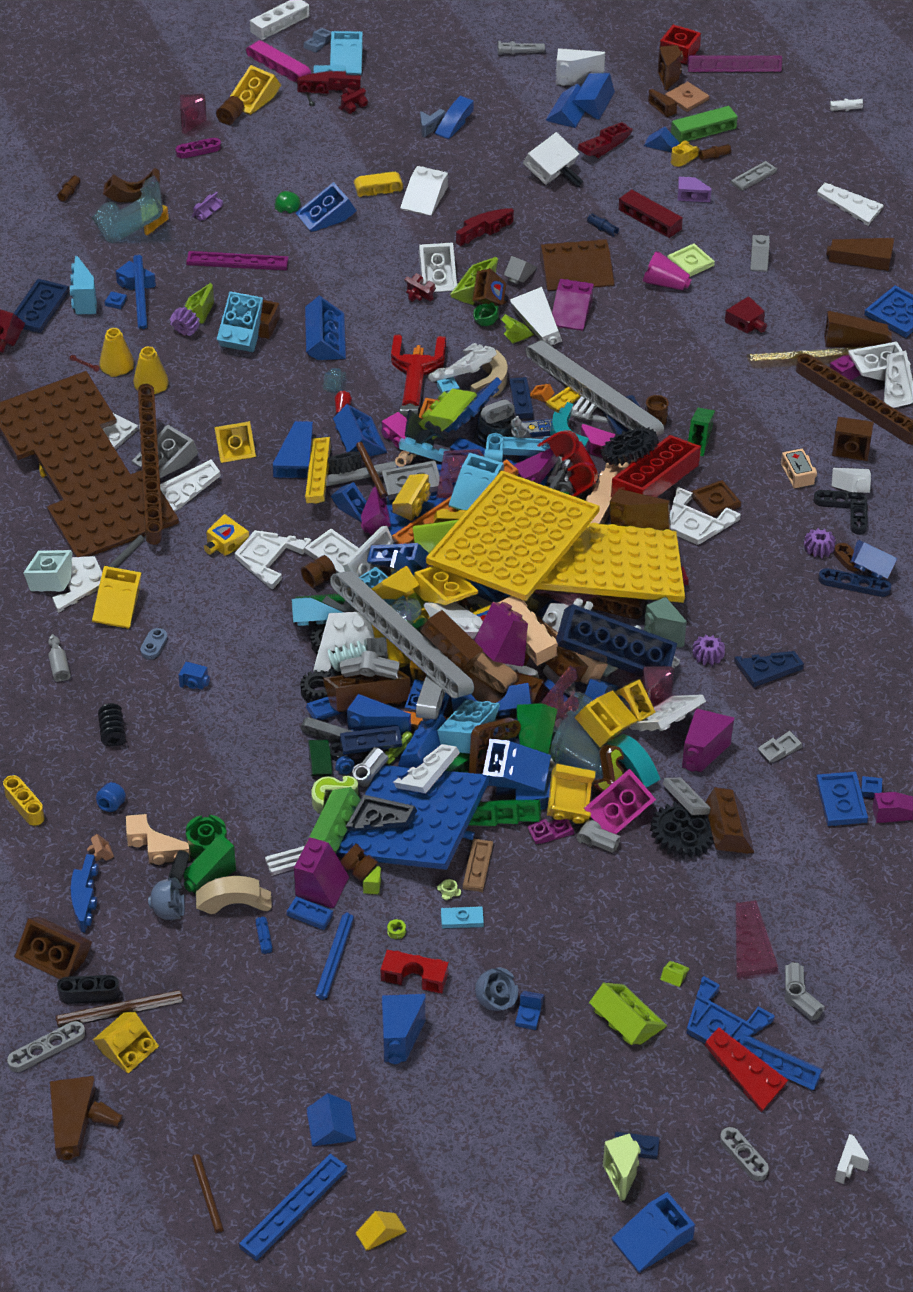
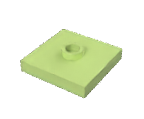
M695 244L667 255L668 259L690 274V277L714 266L715 262Z

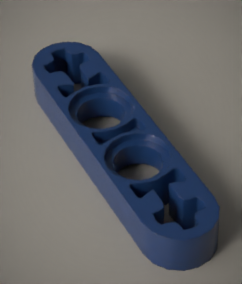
M829 568L822 569L819 572L818 580L826 586L880 597L888 596L891 592V583L884 579ZM847 579V580H849L850 582H849V583H843V582H841V580ZM860 583H866V584H868L869 586H868V587H862V586H860L859 584H860Z

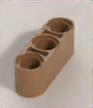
M484 652L481 653L469 671L501 693H505L509 686L514 685L518 681V676L514 670L503 663L494 662Z

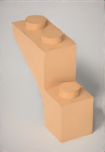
M146 814L126 816L128 846L141 847L148 845L149 864L162 865L166 862H174L179 850L189 853L188 861H190L189 844L187 842L152 830L148 825Z

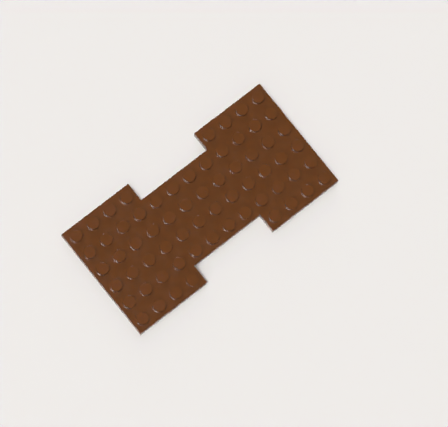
M87 371L0 402V432L17 460L33 454L36 456L62 500L47 506V511L73 555L77 558L91 557L131 542L139 535L145 536L142 471L130 474L105 434L103 428L116 424L117 420ZM160 489L163 530L178 524L179 518Z

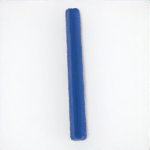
M135 255L133 263L138 328L145 329L147 328L143 260L141 255Z
M348 912L342 915L315 993L316 997L321 1000L328 997L354 921V916Z

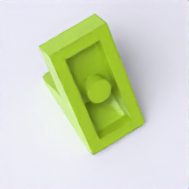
M506 314L501 319L506 324L504 327L507 329L504 335L512 343L534 335L525 324Z

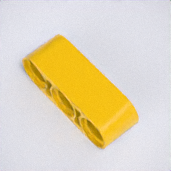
M397 172L359 176L354 180L359 197L377 195L379 193H393L394 191L401 192L403 189L400 174Z
M10 775L6 777L3 781L6 798L28 824L33 826L41 824L44 821L42 803L18 776Z

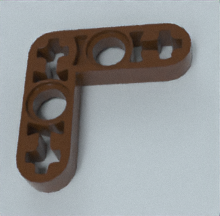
M505 718L474 727L471 732L469 773L483 774L490 739L505 740L517 736L521 729L519 721ZM498 727V732L494 736V730ZM482 750V755L478 758V753Z

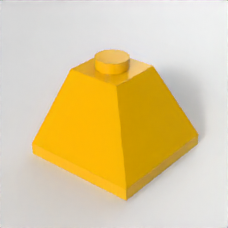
M250 421L214 427L221 463L256 457Z
M405 566L371 589L382 599H398L403 595L407 598L415 593L413 589L419 583L409 568Z

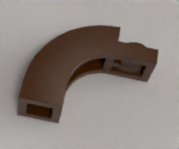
M154 168L144 179L138 182H127L113 174L104 184L103 195L116 202L146 201L155 195V187L160 182V171Z

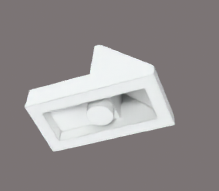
M849 1134L837 1168L835 1181L844 1183L846 1177H851L853 1167L864 1171L868 1169L869 1159L853 1135Z

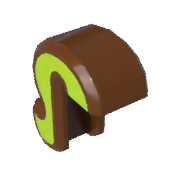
M604 745L600 749L599 756L603 778L592 782V791L602 793L624 774V769L618 763V760L624 759L622 749L617 746Z

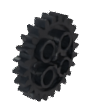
M636 427L634 430L630 428L628 432L622 431V434H616V437L609 438L610 441L605 442L606 445H603L600 451L606 464L609 463V465L614 464L616 466L620 463L622 466L625 462L630 464L633 460L636 462L638 458L643 459L644 455H649V451H654V447L658 446L657 443L659 441L656 431L650 429V427L646 429L645 427L640 429Z
M673 802L672 807L666 804L665 809L660 807L659 812H655L654 817H652L650 831H652L651 837L656 838L654 843H661L660 849L667 848V854L674 852V857H677L678 854H681L683 859H685L686 855L693 859L694 854L700 857L701 853L706 854L714 843L709 818L705 817L706 814L692 815L682 804L678 806Z

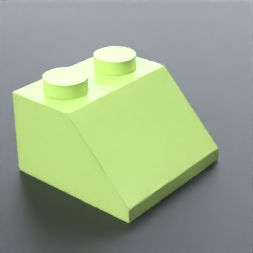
M630 1134L606 1141L604 1145L603 1167L621 1201L626 1199L636 1177L637 1166H639L638 1154H640V1147L637 1141H633Z

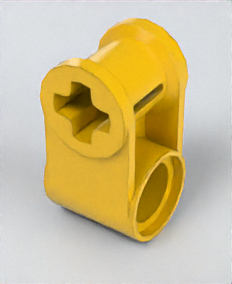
M686 140L673 147L671 164L676 167L685 165L698 156L699 147L690 145Z

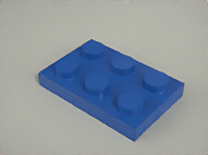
M856 772L818 774L816 776L827 826L867 823L868 815Z

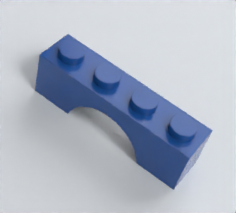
M529 683L509 686L504 698L497 702L500 704L496 716L507 718L510 714L517 713V705L533 704L532 690ZM472 694L452 698L453 713L465 700H477Z

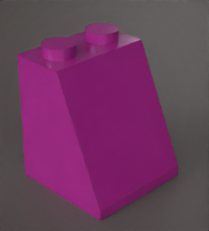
M492 602L474 641L494 662L523 667L528 623L522 618L523 616L520 613L511 609L512 606L506 602Z
M696 708L684 743L682 768L692 772H702L731 745L735 717Z
M309 837L294 866L295 897L297 896L310 902L334 908L349 879V875L328 842Z

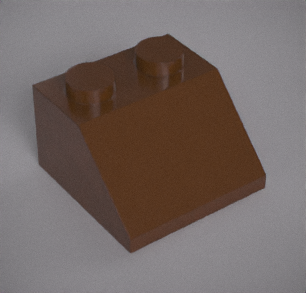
M678 45L659 47L658 74L664 90H668L678 81L682 73L681 61L683 60V53L679 50Z

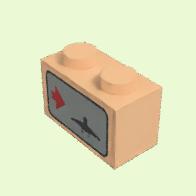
M798 449L783 452L781 465L793 488L813 485L817 477V471L815 467H812L810 458L805 454L804 450Z

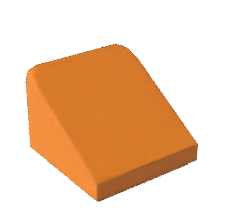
M550 384L537 385L530 393V397L546 403L555 392Z

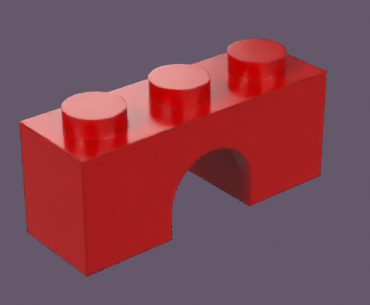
M387 950L380 969L381 981L401 985L406 975L418 974L422 977L423 990L443 993L449 974V962L426 958L421 955L402 953L401 951Z

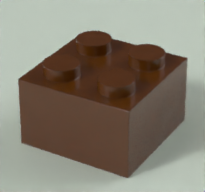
M838 417L832 456L868 461L874 422Z

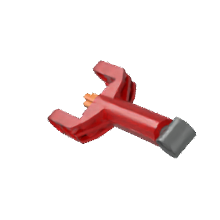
M394 335L391 350L392 365L399 371L407 373L403 402L400 407V413L405 418H407L409 410L419 416L424 375L444 367L446 336L437 337L435 354L431 356L423 355L424 348H421L420 345L414 348L413 354L400 355L402 336Z

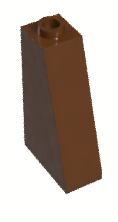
M894 238L832 239L831 246L827 247L826 256H829L828 262L888 271Z
M827 311L824 333L825 347L865 348L887 344L892 340V332L888 330V324Z
M94 1076L50 1081L57 1159L71 1160L74 1157L80 1156L89 1120L88 1114L96 1092Z

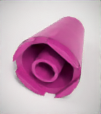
M658 251L654 253L643 278L645 283L678 290L688 289L692 281L689 278L690 274Z

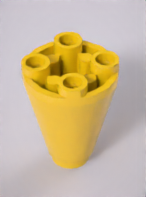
M117 328L107 330L99 361L101 371L111 377L126 374L134 368L133 356L122 333Z
M148 346L142 348L139 354L133 379L134 387L138 391L140 385L150 384L154 387V394H157L167 389L168 376L157 352L153 347Z

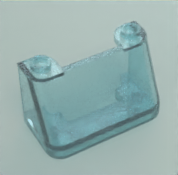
M155 176L144 182L143 187L140 189L142 196L139 200L121 210L114 202H107L101 205L94 213L92 219L108 242L115 243L162 215L163 205L160 184Z
M575 692L554 736L551 746V758L555 762L554 765L561 764L596 771L594 779L596 780L598 775L603 774L599 756L601 748L575 719V716L593 699L584 693Z

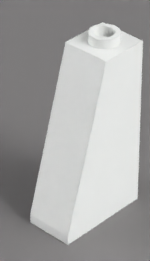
M542 287L510 299L514 311L540 340L545 341L550 346L562 341Z

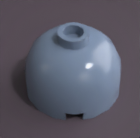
M177 878L159 881L154 885L151 896L148 897L150 909H153L158 917L165 920L180 919L185 913L184 894L180 895L178 889L182 887Z
M501 967L489 969L481 974L475 984V994L478 1002L486 1009L492 1011L505 1010L513 1006L518 997V985H515L513 978H515L513 974Z

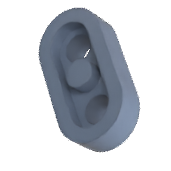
M155 628L148 633L140 648L142 657L145 659H155L159 656L167 642V632L164 629Z

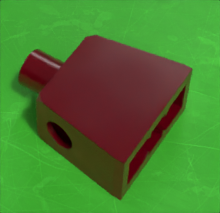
M749 296L725 312V323L747 334L754 329L763 333L767 328V324L764 323L765 311Z
M0 309V352L3 353L6 345L13 347L16 344L25 323L14 313Z

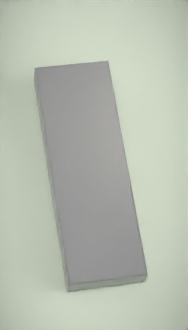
M765 161L732 179L731 184L743 191L776 173L777 168Z
M681 777L664 778L663 785L692 815L709 814L711 808Z

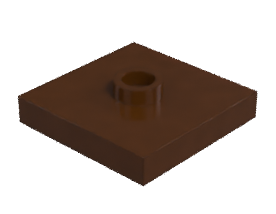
M723 480L691 491L695 502L705 514L711 517L720 515L725 508L734 510L741 507V501Z

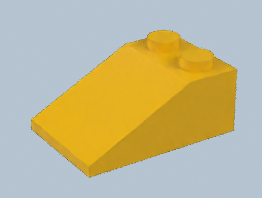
M250 65L230 96H236L242 100L245 106L244 112L252 115L274 98L281 84L275 75Z
M435 566L414 573V577L419 583L414 588V591L424 601L447 605L478 594V590L464 577Z

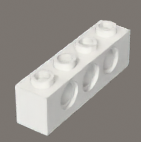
M289 0L251 19L250 32L263 40L309 17V4L303 0Z

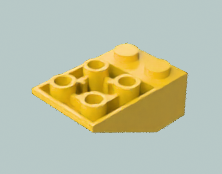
M104 566L92 622L130 629L140 590L141 572Z
M613 690L594 699L575 716V719L600 748L638 721Z

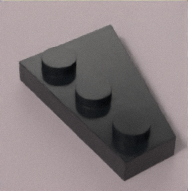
M364 795L348 821L346 828L348 831L409 827L417 813V809L413 805Z

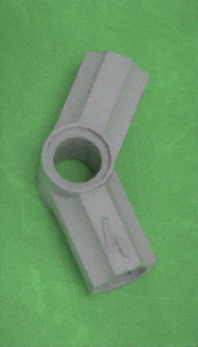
M364 651L360 657L345 659L340 662L341 674L344 677L361 674L368 677L380 675L395 679L399 668L398 661L381 658L372 651Z
M799 963L785 965V1002L789 1006L796 1007L811 1021H815L820 1017L825 1007L805 990L804 967L799 965Z

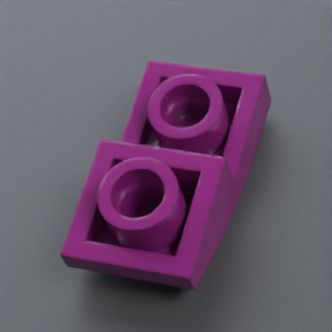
M544 819L528 826L535 844H542L575 834L568 819H555L551 822H547Z

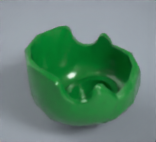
M283 191L277 196L274 206L280 213L283 211L292 213L300 208L301 202L297 194Z
M493 302L478 305L473 313L475 322L485 327L493 325L499 317L498 306H495Z

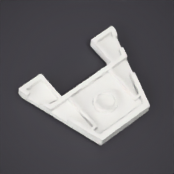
M473 343L463 350L466 356L449 368H438L427 377L429 381L434 382L468 372L474 373L480 369L481 365L491 362V358L497 353L492 347L485 346L483 348L481 344Z
M680 487L676 490L673 506L670 511L671 530L676 531L678 537L699 545L740 520L741 514L729 508H725L716 519L686 505L692 499L693 493Z
M255 530L235 552V559L270 589H274L281 581L282 574L269 569V567L286 548L303 555L305 553L304 547L311 543V539L304 538V540L296 539V536L290 535L287 538L279 537L276 533Z
M95 556L72 557L71 580L67 585L70 592L52 597L57 612L63 611L67 606L77 603L79 599L89 596L99 589L102 571Z
M359 612L329 613L313 672L314 670H317V672L321 670L328 672L331 669L328 649L335 651V647H338L342 651V645L350 649V643L357 647V641L364 645V640L367 638H375L372 624Z

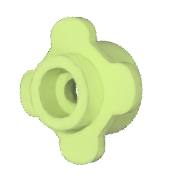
M446 879L437 886V890L442 893V899L444 900L461 895V890L457 888L456 881L452 879Z

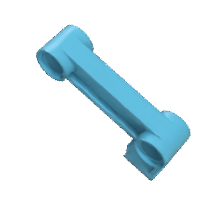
M492 433L487 437L484 457L502 462L503 455L535 456L551 448L549 444L541 447L537 446L550 436L543 439L503 437L498 433Z

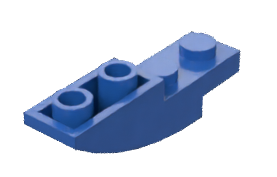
M86 854L82 870H73L71 879V899L74 917L80 931L84 933L87 926L92 924L93 916L91 911L96 909L97 897H94L93 891L94 880L92 879L93 876H97L99 865L95 862V855Z

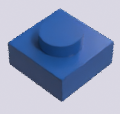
M110 292L105 300V306L121 309L127 300V295Z
M862 776V796L874 798L875 793H882V778Z

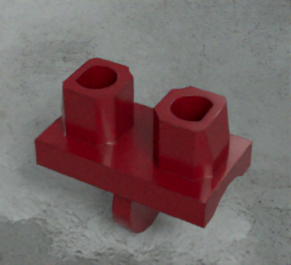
M344 88L343 95L340 96L341 106L338 108L340 110L345 109L350 114L356 111V103L360 108L368 104V99L365 96L366 90L362 88L355 92L354 89Z
M418 273L411 278L407 276L404 279L407 282L406 293L409 294V301L413 302L415 299L421 301L422 297L428 301L434 299L432 294L436 290V286L433 282L429 280L425 285H422L424 279Z

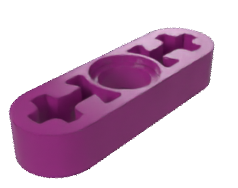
M209 138L181 144L175 149L176 156L183 159L216 152L221 149V141L218 138Z

